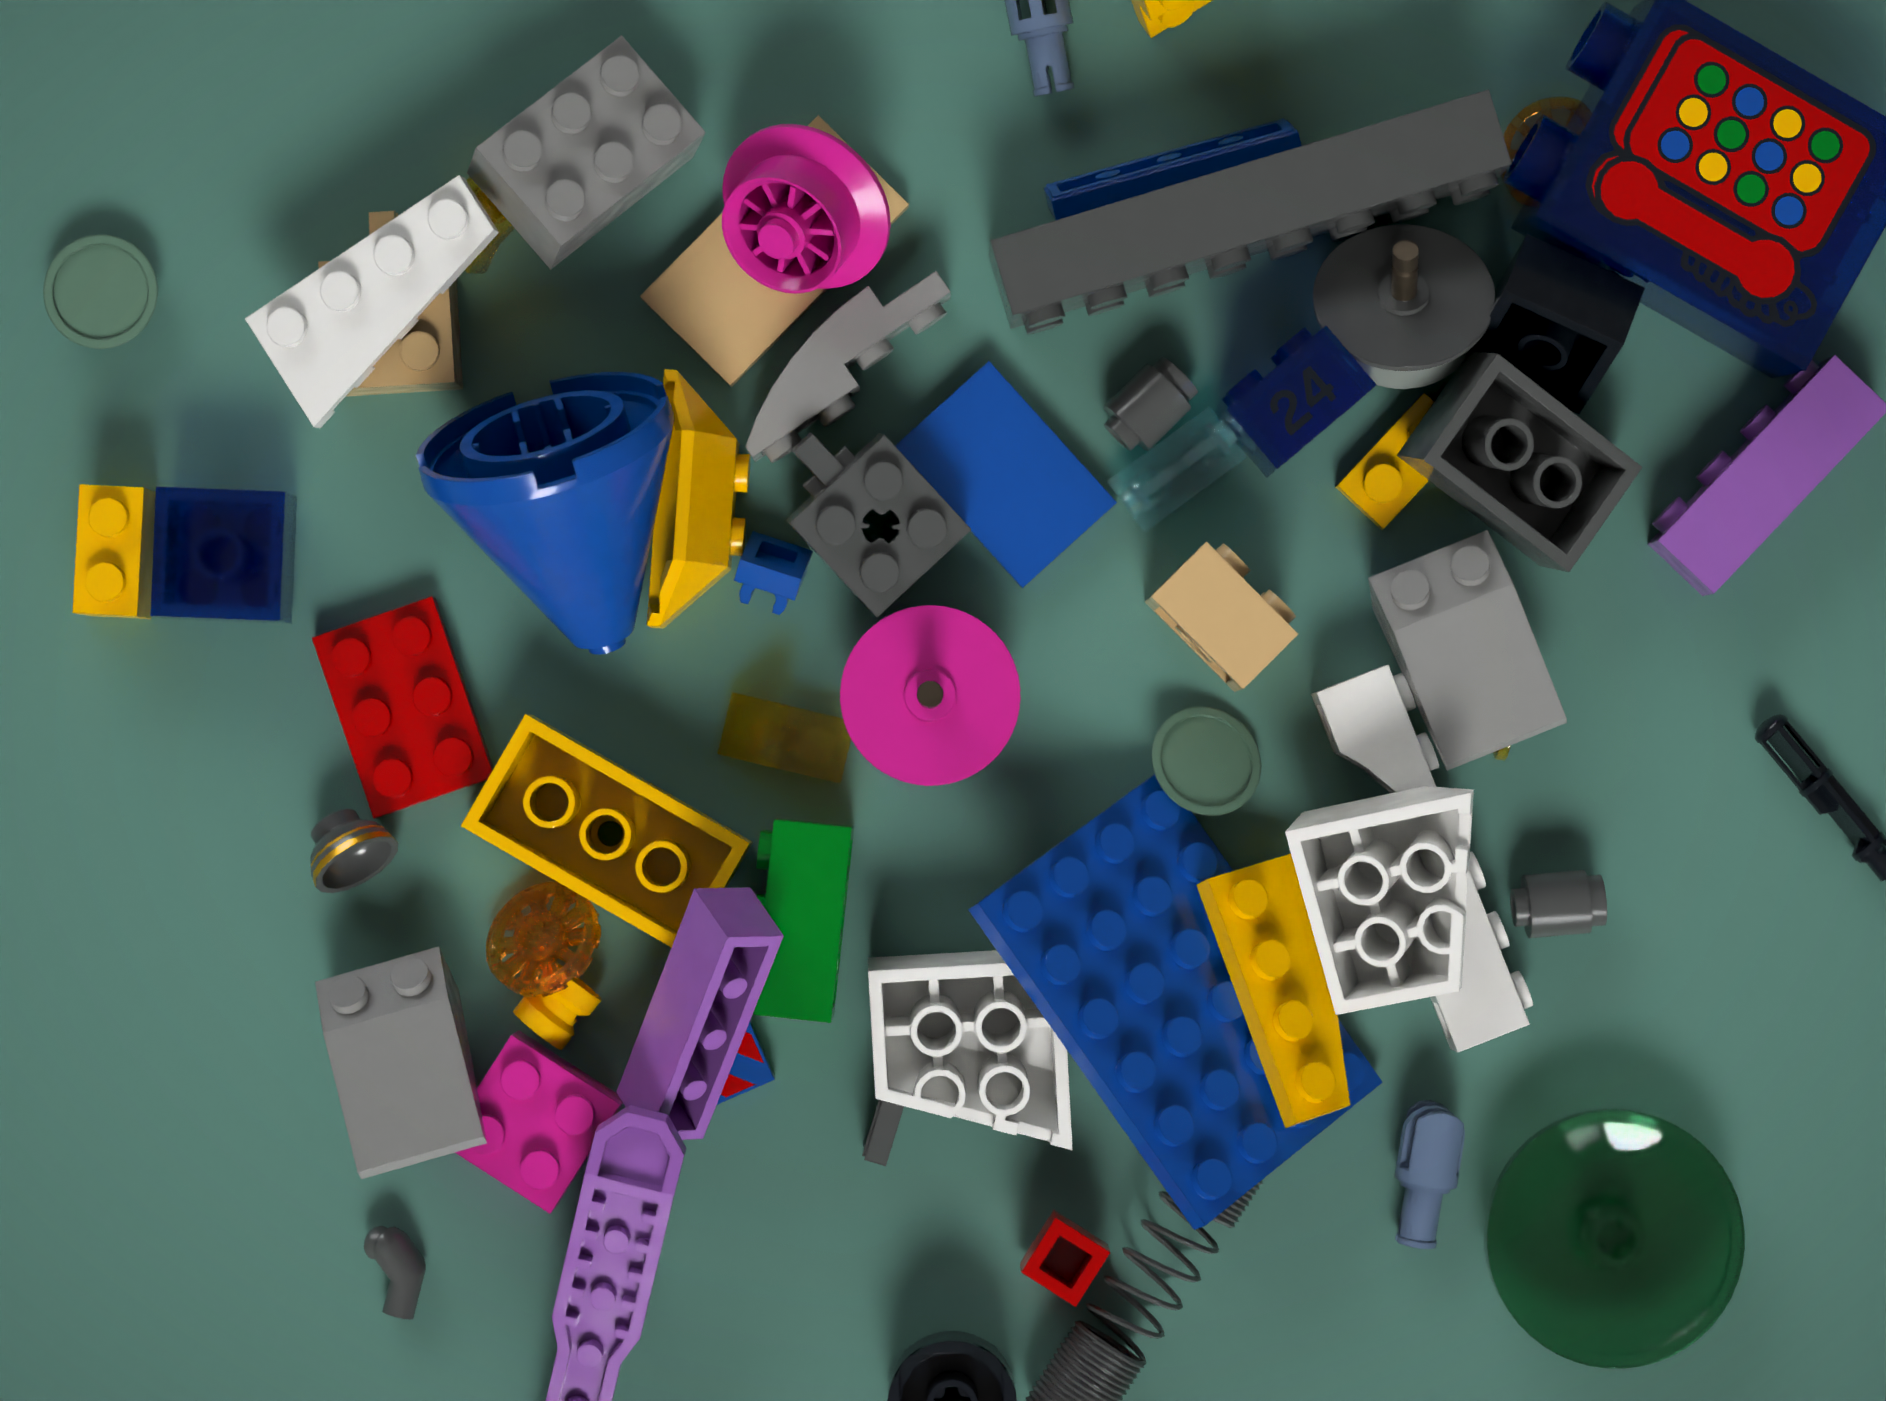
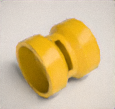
M552 961L541 975L543 989L541 991L537 990L533 995H525L515 1007L513 1013L538 1036L555 1048L562 1050L574 1036L573 1026L577 1022L576 1017L578 1015L589 1016L602 999L575 974L561 964Z

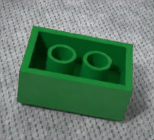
M777 818L773 822V831H760L756 869L768 870L766 894L757 893L756 896L784 937L753 1015L826 1023L832 1022L835 1012L854 826Z

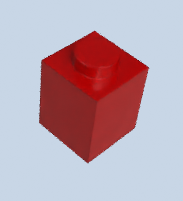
M1053 1210L1021 1260L1020 1270L1024 1275L1076 1307L1109 1256L1110 1249L1107 1243Z

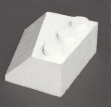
M1423 786L1304 811L1285 831L1336 1015L1458 992L1462 988L1474 789Z
M997 950L868 958L876 1099L947 1118L957 1117L991 1126L993 1130L1017 1135L1018 1133L1048 1141L1050 1145L1073 1150L1067 1049Z

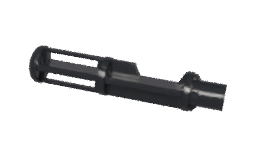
M1778 714L1765 720L1756 730L1755 740L1757 743L1764 747L1798 788L1801 796L1808 800L1818 814L1828 813L1855 845L1851 855L1855 861L1866 863L1880 881L1886 880V836L1875 827L1832 775L1833 772L1826 768L1791 726L1785 715ZM1783 726L1786 727V729L1791 733L1795 740L1800 744V746L1815 762L1818 768L1813 764V762L1808 758V756L1803 752V750L1798 746V744L1793 740V738L1788 734V732L1783 728ZM1766 741H1768V742L1773 746V748L1778 752V754L1782 757V759L1787 763V765L1792 769V771H1793V772L1797 775V777L1802 781L1801 783L1799 782V780L1794 776V774L1789 770V768L1784 764V762L1779 758V756L1774 752V750L1770 747V745H1769Z

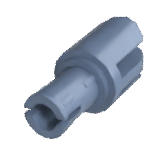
M1004 0L1011 36L1018 35V40H1025L1034 85V97L1052 93L1048 73L1049 66L1052 67L1056 92L1075 89L1074 83L1071 81L1062 32L1068 31L1067 25L1073 24L1069 0H1055L1057 13L1052 14L1047 13L1045 0H1028L1031 18L1022 19L1019 0Z
M1432 1100L1418 1101L1408 1109L1406 1120L1402 1127L1394 1177L1400 1181V1185L1405 1187L1399 1228L1395 1240L1399 1244L1419 1249L1436 1248V1234L1443 1194H1448L1450 1190L1457 1188L1465 1139L1464 1123L1443 1104Z

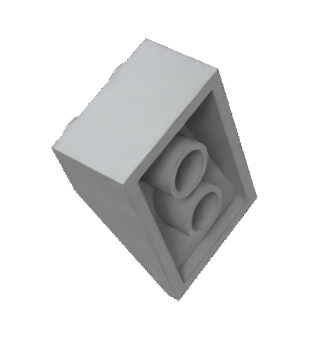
M1488 530L1368 578L1374 614L1398 666L1407 680L1415 703L1447 771L1567 723L1566 715L1515 586Z
M439 946L315 982L323 1035L357 1172L361 1179L487 1143L460 993Z

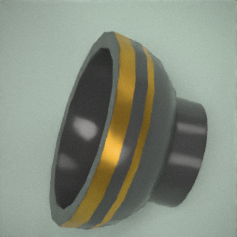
M343 809L336 811L319 821L311 831V838L315 843L310 856L311 877L315 887L321 892L336 893L349 890L365 883L380 873L398 852V842L386 828L377 822L360 819L355 810Z

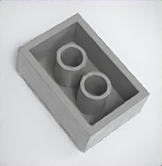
M621 35L475 148L467 174L551 270L694 157L706 132Z

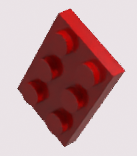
M431 596L312 637L374 819L484 782L488 779L494 767L435 597Z

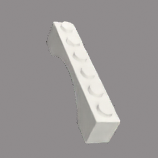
M1384 665L1311 694L1335 754L1364 770L1389 793L1423 786L1436 787L1430 771L1439 768L1438 759L1426 732L1419 735L1415 734L1407 711L1415 709L1416 705L1403 673L1393 676L1389 665ZM1472 851L1470 852L1462 988L1458 992L1430 997L1449 1047L1456 1052L1464 1051L1530 1025L1524 1009L1533 1006L1530 992L1520 971L1509 973L1501 949L1510 946L1509 940L1497 912L1493 911L1488 914L1485 912L1477 890L1486 887V882L1480 865Z

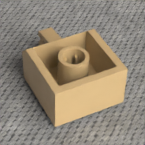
M396 211L369 212V235L397 217L398 213ZM330 261L318 262V267L321 268ZM457 279L443 294H438L418 316L417 319L419 321L402 340L397 339L374 365L375 369L358 388L354 387L346 396L463 389Z

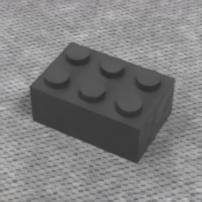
M1469 351L1465 360L1457 368L1397 454L1404 462L1539 566L1565 572L1571 571L1643 468L1498 353Z

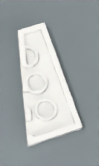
M458 175L245 318L313 427L320 429L335 413L334 409L354 387L358 388L375 369L374 365L397 339L402 340L419 321L417 319L418 316L439 293L443 294L499 233L464 177Z

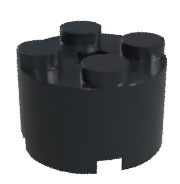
M943 1331L928 1335L905 1349L893 1369L887 1400L934 1401V1398L944 1396L946 1387H958L960 1396L970 1397V1400L965 1401H1017L1015 1382L1010 1367L993 1344L967 1332Z

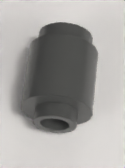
M1161 357L1153 366L1146 363L1103 406L1110 416L1104 423V427L1128 451H1131L1136 445L1149 451L1191 409L1189 401L1198 393V390L1178 367L1165 357Z
M1585 870L1522 875L1520 888H1514L1510 891V908L1513 924L1515 927L1524 926L1529 939L1591 933L1593 926L1606 925L1607 898L1601 875L1587 876Z

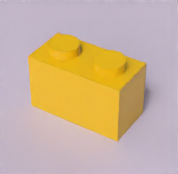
M79 484L73 613L98 617L151 619L158 492L144 487Z

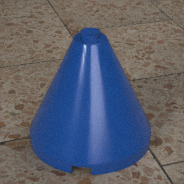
M631 372L590 373L550 380L553 395L533 399L516 405L513 392L500 395L470 408L447 421L425 439L416 453L421 481L427 494L574 646L588 649L591 654L595 655L607 654L618 650L626 643L625 638L634 631L675 419L672 405L666 395L663 383L651 376Z

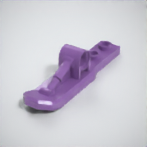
M629 1105L597 1126L552 1313L558 1349L546 1401H613L622 1362L641 1337L686 1152V1146L668 1114Z

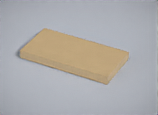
M819 115L808 125L809 127L829 133L846 143ZM870 166L886 195L892 225L909 208V204ZM721 213L640 295V298L727 384L733 387L828 289L818 288L810 292L797 294L784 293L768 288L754 280L737 264L726 245L722 231Z

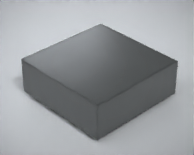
M878 1100L862 1156H865L864 1160L886 1166L904 1106Z

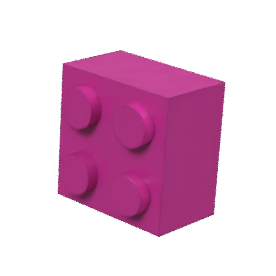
M517 1031L510 1036L477 1088L487 1143L455 1153L551 1214L588 1159L597 1126L615 1115L623 1102L616 1092L523 1032Z

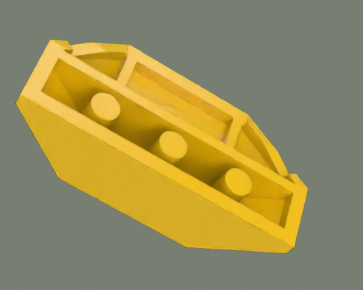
M664 369L663 385L669 402L672 405L675 419L653 529L647 626L664 629L731 570L732 556H742L745 549L746 518L735 517L736 492L748 493L750 477V454H739L740 443L683 376L677 370Z

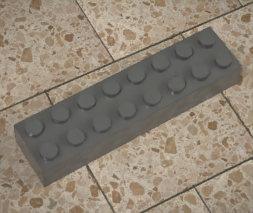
M1488 89L990 240L989 260L1010 329L1024 325L1029 335L1062 325V318L1065 317V312L1086 307L1088 316H1093L1125 305L1123 300L1127 298L1128 293L1141 289H1147L1149 298L1174 292L1186 286L1184 281L1189 279V275L1207 270L1210 279L1239 272L1247 268L1245 263L1251 260L1250 256L1263 252H1269L1271 261L1296 255L1308 249L1306 244L1313 242V237L1329 233L1332 242L1349 239L1367 231V226L1375 223V218L1390 214L1393 224L1412 220L1429 213V207L1436 205V200L1451 196L1454 205L1483 198L1491 194L1489 189L1499 185L1498 178L1512 163Z

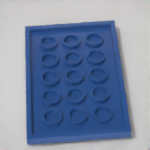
M1153 774L968 910L1189 1224L1196 1230L1206 1226L1383 1082L1339 1021L1350 1106L1285 1128L1196 886L1208 878L1231 872L1233 869L1194 814L1169 798L1161 788L1155 774Z

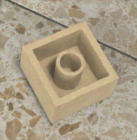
M1206 541L1145 603L1236 692L1244 689L1298 635L1289 625L1296 615L1270 589L1259 595L1245 581L1244 577L1250 572V569L1227 545L1223 543L1215 550Z

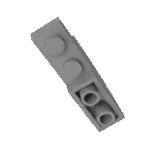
M937 271L885 306H882L871 288L867 286L842 305L813 332L784 368L756 417L745 446L755 462L765 455L771 463L780 460L792 452L791 450L802 440L798 433L818 419L824 427H827L853 410L856 405L851 397L858 393L860 388L848 368L856 363L859 364L863 371L870 368L894 350L889 340L909 327L917 335L947 314L942 304L951 299V291Z

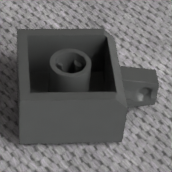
M812 433L804 437L791 450L812 472L813 476L802 485L810 493L811 497L794 511L786 521L876 617L882 614L971 531V528L884 434L878 433L855 456L846 446L833 456ZM871 510L881 515L890 511L893 521L886 523L892 529L884 539L875 534L866 539L863 534L862 528H869V524L864 522L863 518Z

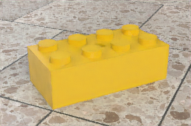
M530 714L524 715L461 824V827L670 947L673 945L694 888H727L753 841ZM607 821L618 823L623 830V837L615 846H607L599 839V828Z

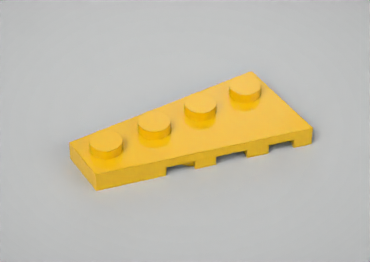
M1291 854L1211 877L1197 884V889L1285 1128L1350 1106L1338 1015L1334 1011Z

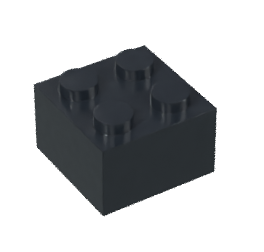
M1526 234L1494 290L1495 302L1489 315L1491 317L1490 324L1480 340L1469 351L1498 353L1570 411L1580 414L1623 347L1645 287L1623 278L1616 272L1606 270L1566 252L1557 245Z

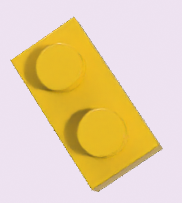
M1425 393L1413 403L1336 486L1380 530H1383L1429 481L1397 456L1434 403Z

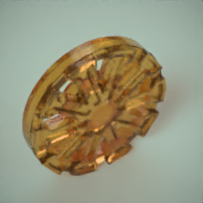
M557 881L542 882L522 890L501 908L489 929L486 940V959L491 972L505 987L524 997H536L539 994L548 996L568 987L567 983L574 977L578 979L584 974L593 960L591 955L594 948L598 949L602 933L598 922L599 913L590 900ZM554 896L555 898L552 902V905L550 909L547 910L546 905L549 902L550 897ZM576 902L575 907L568 911L570 905ZM530 906L531 912L523 917L521 911ZM584 922V927L576 928ZM515 929L513 936L504 937L506 930L511 931ZM579 945L575 953L567 948L568 946ZM514 953L511 957L502 962V959L507 954ZM558 958L566 963L560 969H558ZM522 970L520 977L514 979L515 975ZM541 970H542V971H543V978H542V979H538V977H539V975H540V973H541Z

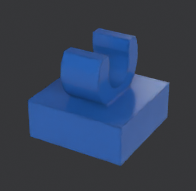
M753 531L740 558L734 581L742 583L739 593L741 603L749 604L755 588L775 594L776 601L773 605L772 613L780 615L785 610L789 599L795 601L807 573L813 551Z

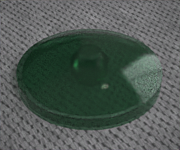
M1604 1108L1572 1114L1551 1123L1530 1137L1513 1154L1497 1178L1490 1195L1484 1224V1249L1490 1278L1500 1300L1513 1319L1532 1338L1557 1355L1571 1361L1592 1367L1625 1369L1641 1367L1669 1358L1689 1347L1714 1325L1732 1298L1740 1277L1745 1251V1230L1739 1199L1732 1182L1718 1160L1700 1141L1673 1123L1654 1115L1627 1109Z

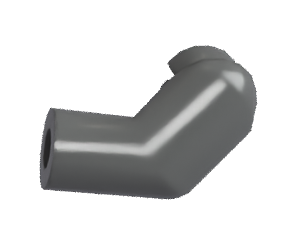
M374 1227L365 1237L364 1250L370 1259L376 1260L390 1279L382 1312L393 1317L411 1320L414 1318L426 1271L425 1259L404 1231L396 1227Z

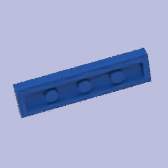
M1283 118L1046 184V187L1043 189L1048 208L1056 221L1302 145L1299 132L1288 120Z

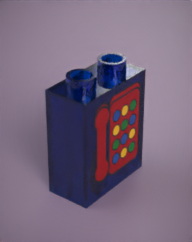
M1643 0L1633 7L1630 14L1623 12L1608 2H1604L1585 28L1566 65L1567 71L1590 83L1569 124L1565 127L1542 114L1523 139L1511 160L1512 164L1505 173L1503 182L1528 196L1510 228L1523 236L1529 234L1547 243L1557 245L1566 252L1601 268L1616 272L1623 278L1645 287L1640 300L1641 304L1770 378L1805 371L1886 227V116L1685 0Z

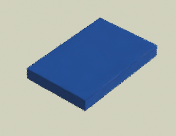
M990 361L895 445L971 528L970 532L1021 588H1024L1117 503Z

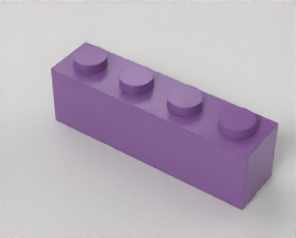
M1836 355L1822 360L1818 365L1811 358L1801 365L1783 385L1791 394L1774 411L1767 404L1763 406L1740 430V433L1747 440L1733 455L1729 457L1722 450L1696 476V479L1703 486L1687 503L1680 497H1677L1653 521L1652 525L1659 532L1648 545L1702 596L1714 594L1886 413V403Z
M750 887L694 888L616 1091L625 1107L632 1105L668 1114L682 1140L704 1138L784 937Z

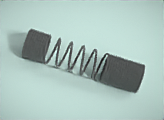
M1261 1180L1212 1221L1223 1224L1228 1228H1234V1223L1239 1222L1238 1217H1242L1241 1212L1246 1211L1245 1206H1249L1248 1201L1253 1200L1252 1196L1256 1195L1255 1190H1260L1259 1185L1263 1184V1181ZM1160 1191V1199L1189 1224L1168 1192ZM1140 1220L1142 1227L1180 1259L1195 1276L1174 1270L1128 1247L1122 1248L1123 1253L1160 1285L1177 1305L1146 1294L1110 1275L1104 1276L1105 1282L1141 1312L1159 1333L1136 1326L1094 1304H1086L1087 1310L1121 1338L1136 1355L1095 1327L1081 1320L1074 1321L1075 1326L1071 1327V1332H1067L1068 1337L1064 1338L1065 1342L1060 1343L1061 1348H1057L1058 1353L1053 1354L1054 1358L1050 1359L1051 1364L1046 1365L1047 1369L1043 1370L1044 1375H1039L1040 1380L1036 1381V1386H1032L1033 1391H1029L1030 1396L1025 1397L1026 1401L1123 1400L1122 1395H1126V1390L1130 1389V1384H1134L1133 1379L1137 1378V1373H1141L1140 1368H1144L1146 1359L1138 1346L1111 1321L1150 1338L1158 1339L1165 1336L1163 1328L1156 1318L1126 1291L1166 1309L1175 1311L1182 1309L1183 1306L1179 1296L1143 1262L1182 1280L1198 1282L1201 1280L1197 1268L1160 1233L1208 1254L1219 1252L1216 1241L1202 1227L1196 1229V1231L1213 1248L1193 1242L1149 1220Z

